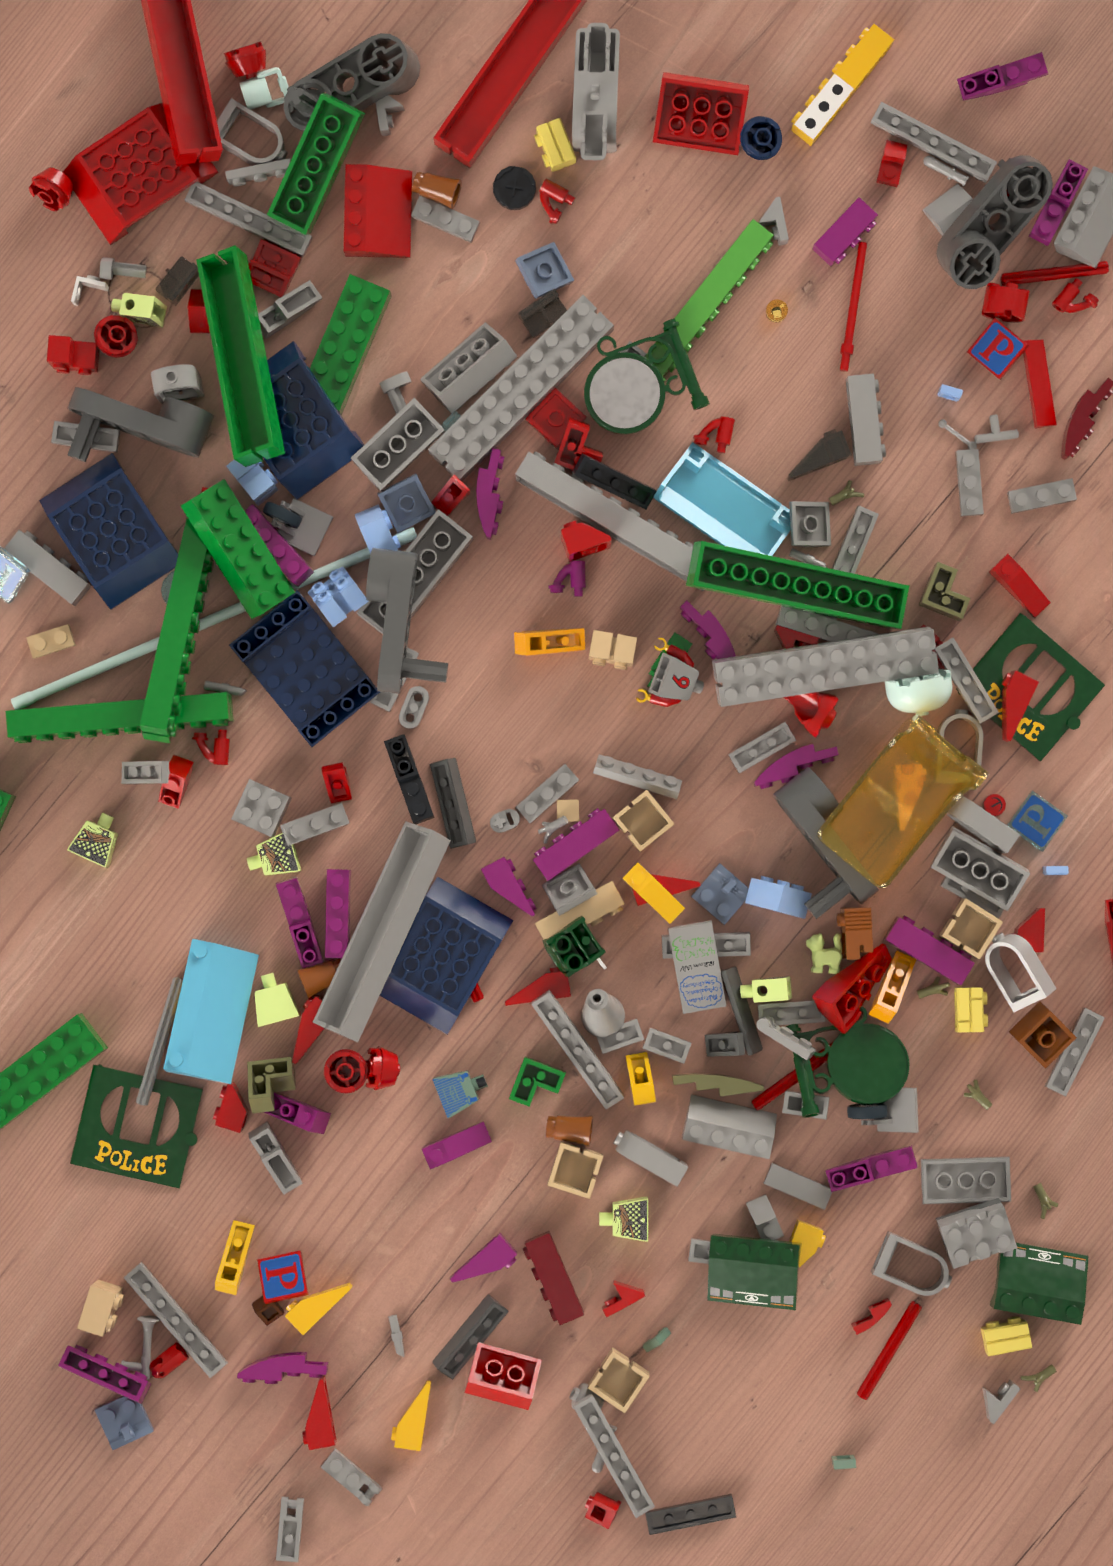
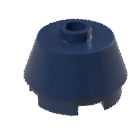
M764 116L749 119L742 127L740 133V142L743 150L747 155L756 160H767L774 157L782 145L780 126L773 119Z

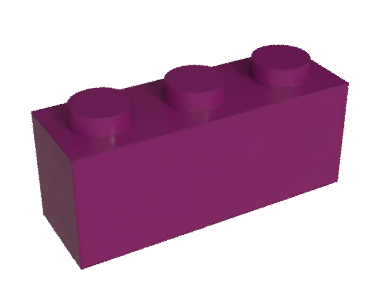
M858 197L817 240L812 250L828 265L832 266L835 262L840 264L847 256L845 252L850 246L854 249L862 240L860 236L865 231L869 233L876 226L875 220L878 214Z

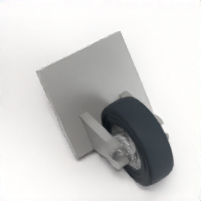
M293 498L291 504L283 500L280 506L267 502L263 508V513L273 518L271 525L279 529V533L291 546L315 557L333 516Z
M902 1088L896 1096L881 1104L849 1105L847 1107L848 1118L861 1119V1125H877V1131L918 1133L917 1088Z

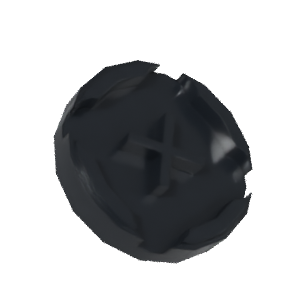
M509 166L502 169L496 175L493 183V194L496 201L502 207L509 210H521L533 201L536 194V182L533 175L527 169Z

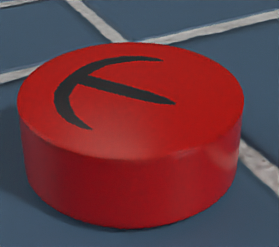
M991 794L983 801V809L993 816L1002 814L1006 808L1004 798L998 794Z

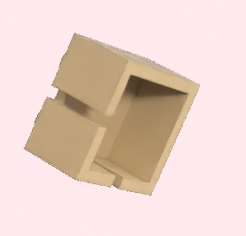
M593 630L589 660H593L592 664L605 666L606 663L614 664L616 669L627 670V667H632L637 637L617 634L616 638L613 637V633Z
M648 790L631 802L632 808L627 805L612 817L624 833L629 831L630 835L628 838L639 852L674 825V822Z
M962 898L952 913V916L955 918L948 919L939 936L955 946H960L961 950L975 959H980L1003 921L968 899Z
M561 1141L547 1186L590 1199L596 1177L592 1176V1173L598 1175L603 1154L586 1148L581 1152L579 1146Z
M101 1280L94 1282L90 1286L77 1329L102 1337L107 1332H110L112 1328L114 1329L118 1318L115 1312L118 1307H121L124 1299V1294H121L123 1287Z
M612 1347L602 1361L601 1368L598 1367L588 1382V1389L623 1413H626L650 1377L649 1371L634 1361L629 1364V1358Z

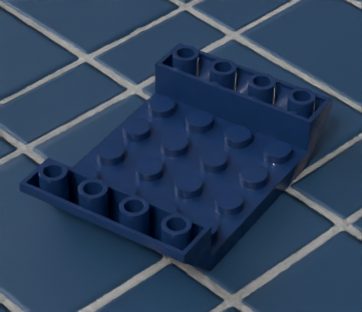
M292 341L267 360L285 454L268 460L264 458L279 482L298 500L352 461L351 457L364 446V443L356 431L350 430L304 362L306 360L305 356L295 341Z
M113 453L39 500L49 520L110 610L176 567L178 552L158 525Z
M298 590L229 644L311 747H314L380 693Z
M437 876L423 899L379 996L448 1035L514 920Z

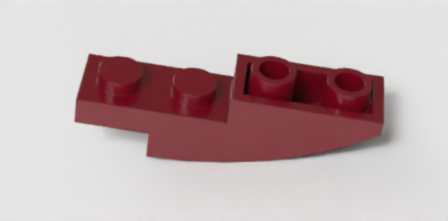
M1110 378L1103 382L1095 394L1087 390L1077 402L1064 432L1061 450L1062 459L1065 460L1069 456L1073 458L1081 448L1078 446L1081 440H1087L1094 432L1091 427L1095 422L1089 416L1093 418L1100 410L1098 404L1101 400L1107 401L1112 395L1113 381Z

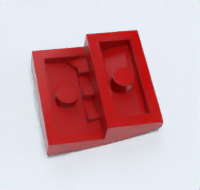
M261 239L253 259L249 262L252 284L279 297H283L302 257L265 239Z

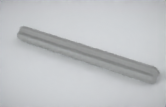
M174 977L136 1100L137 1104L147 1106L176 1013L183 979Z

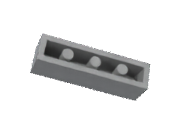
M874 373L847 376L846 390L854 466L880 464L883 461V457H886L885 445L881 444L880 436H883L884 431L883 423H879L878 414H881V403L876 399V393L879 392L878 379H874Z
M18 530L3 551L69 603L76 606L91 587L87 583V576L80 571L74 573L69 569L72 566L62 557L59 560L53 556L55 551L46 544L42 547L35 541L38 538L28 530L25 533Z

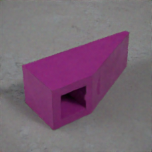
M502 857L481 869L492 890L530 916L535 915L533 911L537 908L531 898L527 899L523 891L527 889L521 878L518 880L515 878L513 872L516 871V868L511 859L506 861L505 857Z
M274 1092L275 1111L264 1112L306 1131L319 1134L325 1133L331 1113L276 1092Z

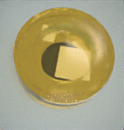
M772 300L766 307V316L772 322H781L787 316L788 307L782 300Z

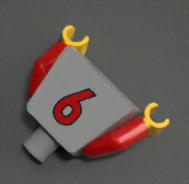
M657 638L664 642V647L658 648L654 645V648L658 651L665 650L667 654L662 653L649 691L644 688L637 690L644 692L645 698L640 699L636 697V700L640 703L648 700L651 704L669 707L680 703L681 700H689L692 692L701 693L704 683L697 680L699 671L694 669V662L688 653L673 644L668 645L664 638Z

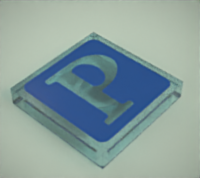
M1 546L0 598L10 604L13 602L31 570Z
M1032 790L1007 826L1043 852L1068 815Z

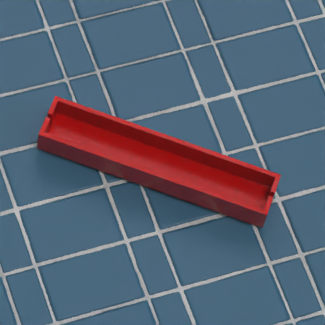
M141 0L176 165L192 164L197 159H199V163L219 161L223 148L191 0Z
M529 0L433 137L434 145L449 155L453 153L456 160L470 169L587 0Z

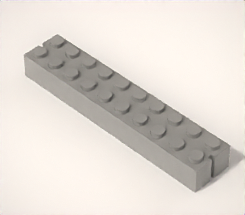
M582 295L428 449L429 454L443 467L445 466L452 476L455 474L463 481L492 452V448L495 449L555 387L557 388L597 348L600 338L609 336L614 331V325L601 312L597 314V308Z
M527 453L515 473L517 482L687 582L693 544L687 541L685 544L678 540L679 536L669 530L665 533L659 529L660 525L653 520L648 519V521L640 518L641 514L636 510L623 508L621 506L622 503L616 498H606L602 495L603 491L593 485L591 487L584 485L583 479L573 474L569 476L560 465L547 463L545 461L546 457L540 453Z
M922 627L712 660L714 678L718 683L715 684L718 704L724 707L939 673L937 653L932 651L936 649L934 629Z
M405 821L313 1023L355 1042L359 1041L451 840L434 830Z

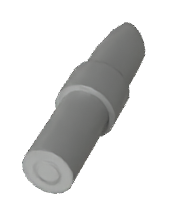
M794 548L789 553L790 557L803 563L827 568V565L822 561Z
M205 681L204 685L206 690L220 693L227 692L236 696H242L247 692L243 688L226 683Z
M392 1315L388 1317L392 1341H394L396 1353L404 1357L402 1331H400L397 1315Z

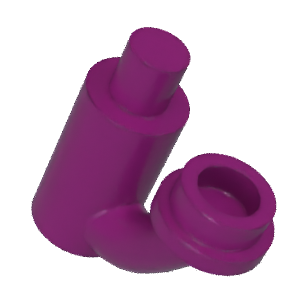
M570 561L569 564L559 571L553 585H548V589H550V593H563L565 585L561 584L565 577L570 574L571 588H574V597H583V588H586L585 561Z

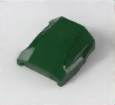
M583 916L576 918L559 932L543 940L547 953L566 977H570L606 953L588 928Z

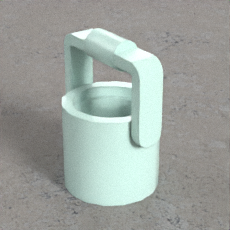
M278 67L256 74V78L239 83L246 106L250 110L264 105L270 108L284 103L287 88L289 87L286 77L282 76L281 70ZM277 73L278 84L284 97L272 100L265 77Z

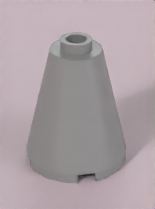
M594 989L589 992L581 1012V1020L585 1029L592 1035L603 1038L618 1032L625 1019V1011L621 1002L601 989Z

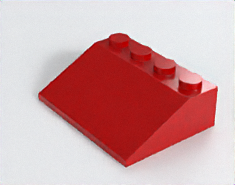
M663 72L653 143L738 156L740 133L744 124L749 85Z
M345 164L343 249L345 257L411 258L412 171L368 164Z

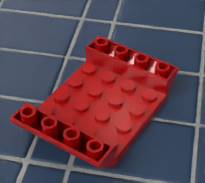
M163 103L147 107L84 149L72 159L63 171L72 181L73 191L110 245L127 235V228L197 181L203 184L219 173L212 162L199 163V159L192 164L176 165Z

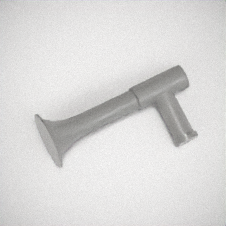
M140 1316L137 1318V1320L141 1321L144 1331L141 1363L124 1360L121 1362V1365L128 1367L127 1370L140 1371L141 1374L148 1377L147 1380L150 1379L149 1366L151 1363L152 1331L155 1323L160 1321L156 1316Z

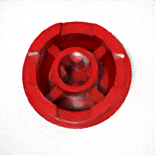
M261 41L224 53L225 64L236 78L245 75L246 79L255 77L258 73L257 71L266 68V49L264 50Z
M49 167L32 178L29 191L33 197L37 195L44 201L43 206L57 212L59 208L63 209L69 205L73 183L63 172Z
M118 315L107 316L98 322L94 330V339L97 347L110 357L120 358L127 356L137 345L138 335L136 328L126 317Z
M380 1046L369 1048L367 1052L370 1054V1057L366 1061L368 1067V1083H366V1087L379 1090L395 1085L400 1074L397 1054Z
M350 1049L338 1050L330 1055L325 1063V1080L333 1090L339 1093L355 1092L364 1085L367 1079L368 1067L366 1061L356 1051Z

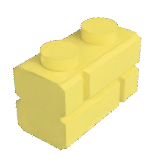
M561 118L536 127L537 134L534 135V139L538 148L541 146L545 154L542 155V159L546 168L550 166L551 171L555 172L576 163V156Z
M954 987L955 1032H984V1027H988V1015L984 1014V1005H987V992H983V987Z
M1020 1316L1008 1318L1006 1323L999 1324V1321L987 1322L985 1327H981L986 1354L993 1356L1032 1348L1027 1321L1021 1319Z

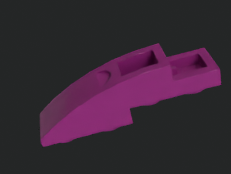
M1041 52L1002 66L996 65L958 78L957 81L964 101L1026 85L1029 81L1048 75V71Z
M1070 159L1067 161L1029 237L1046 246L1050 244L1088 168Z
M492 448L488 469L479 468L476 490L479 518L485 536L489 540H491L492 535L497 534L499 522H495L497 513L501 514L504 501H500V494L493 493V490H498L500 478L496 477L498 469L502 470L505 457L501 456V450Z
M686 600L680 606L682 610L680 614L688 623L692 621L697 626L696 631L704 639L706 637L709 638L704 645L707 648L705 650L706 654L713 660L716 658L735 657L731 641L716 617L709 610L702 616Z
M813 744L796 749L767 767L753 782L754 787L760 785V789L773 786L772 782L781 780L782 784L787 783L798 774L797 766H800L802 770L806 767H813V762L821 760L822 764L835 761L834 757L839 755L837 746L815 752Z
M293 877L277 882L276 887L302 969L323 963L318 939L298 878Z
M911 1145L857 1159L827 1169L825 1172L831 1192L868 1183L878 1178L916 1169L918 1164Z
M307 1352L281 1353L262 1358L247 1365L238 1372L237 1379H242V1382L245 1383L265 1380L264 1383L278 1384V1381H282L284 1372H287V1376L298 1377L301 1373L309 1374V1377L322 1378L328 1372L329 1362L307 1361Z

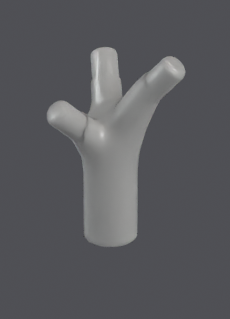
M565 816L553 822H542V825L546 827L539 829L538 833L546 832L543 843L547 844L549 837L554 831L568 824Z

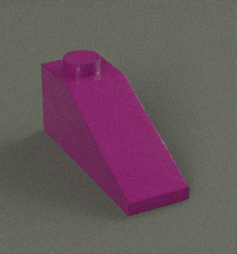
M483 1121L422 1147V1152L431 1170L491 1143L492 1140Z
M499 1233L451 1275L450 1280L452 1283L501 1270L504 1266L508 1269L516 1262L515 1256L517 1251Z

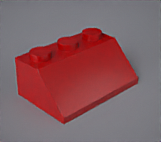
M576 521L564 524V528L561 529V540L569 562L611 547L610 535L585 523L577 524Z
M478 1342L464 1393L529 1410L542 1359Z

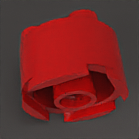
M988 283L981 315L989 319L1000 318L1003 322L1021 323L1025 320L1030 291L1018 289L1019 285L1014 283H1005V287L997 283Z

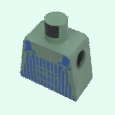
M468 1070L437 1076L432 1079L447 1118L454 1116L477 1102L479 1097L476 1091L488 1087L483 1074L471 1079Z

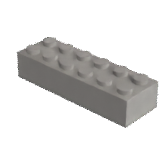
M439 509L406 550V552H414L418 555L411 618L474 540L471 534ZM369 601L358 610L357 614L383 634L387 603Z

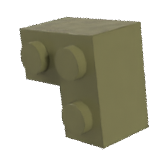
M937 562L932 569L919 606L957 621L962 620L971 598L950 590L958 570Z
M284 1057L247 1062L248 1100L252 1113L275 1111L274 1092L296 1090L295 1069L292 1058Z

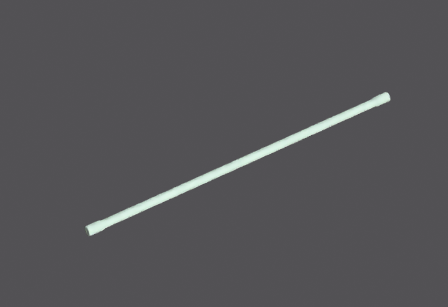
M414 527L395 534L401 546L414 541L417 537ZM367 547L313 570L314 573L299 587L293 584L291 580L288 582L295 591L329 576L335 569H339L342 566L346 569L369 559L370 551ZM241 602L201 618L199 619V631L246 612ZM159 637L36 690L16 696L11 699V703L15 710H20L40 699L157 650Z

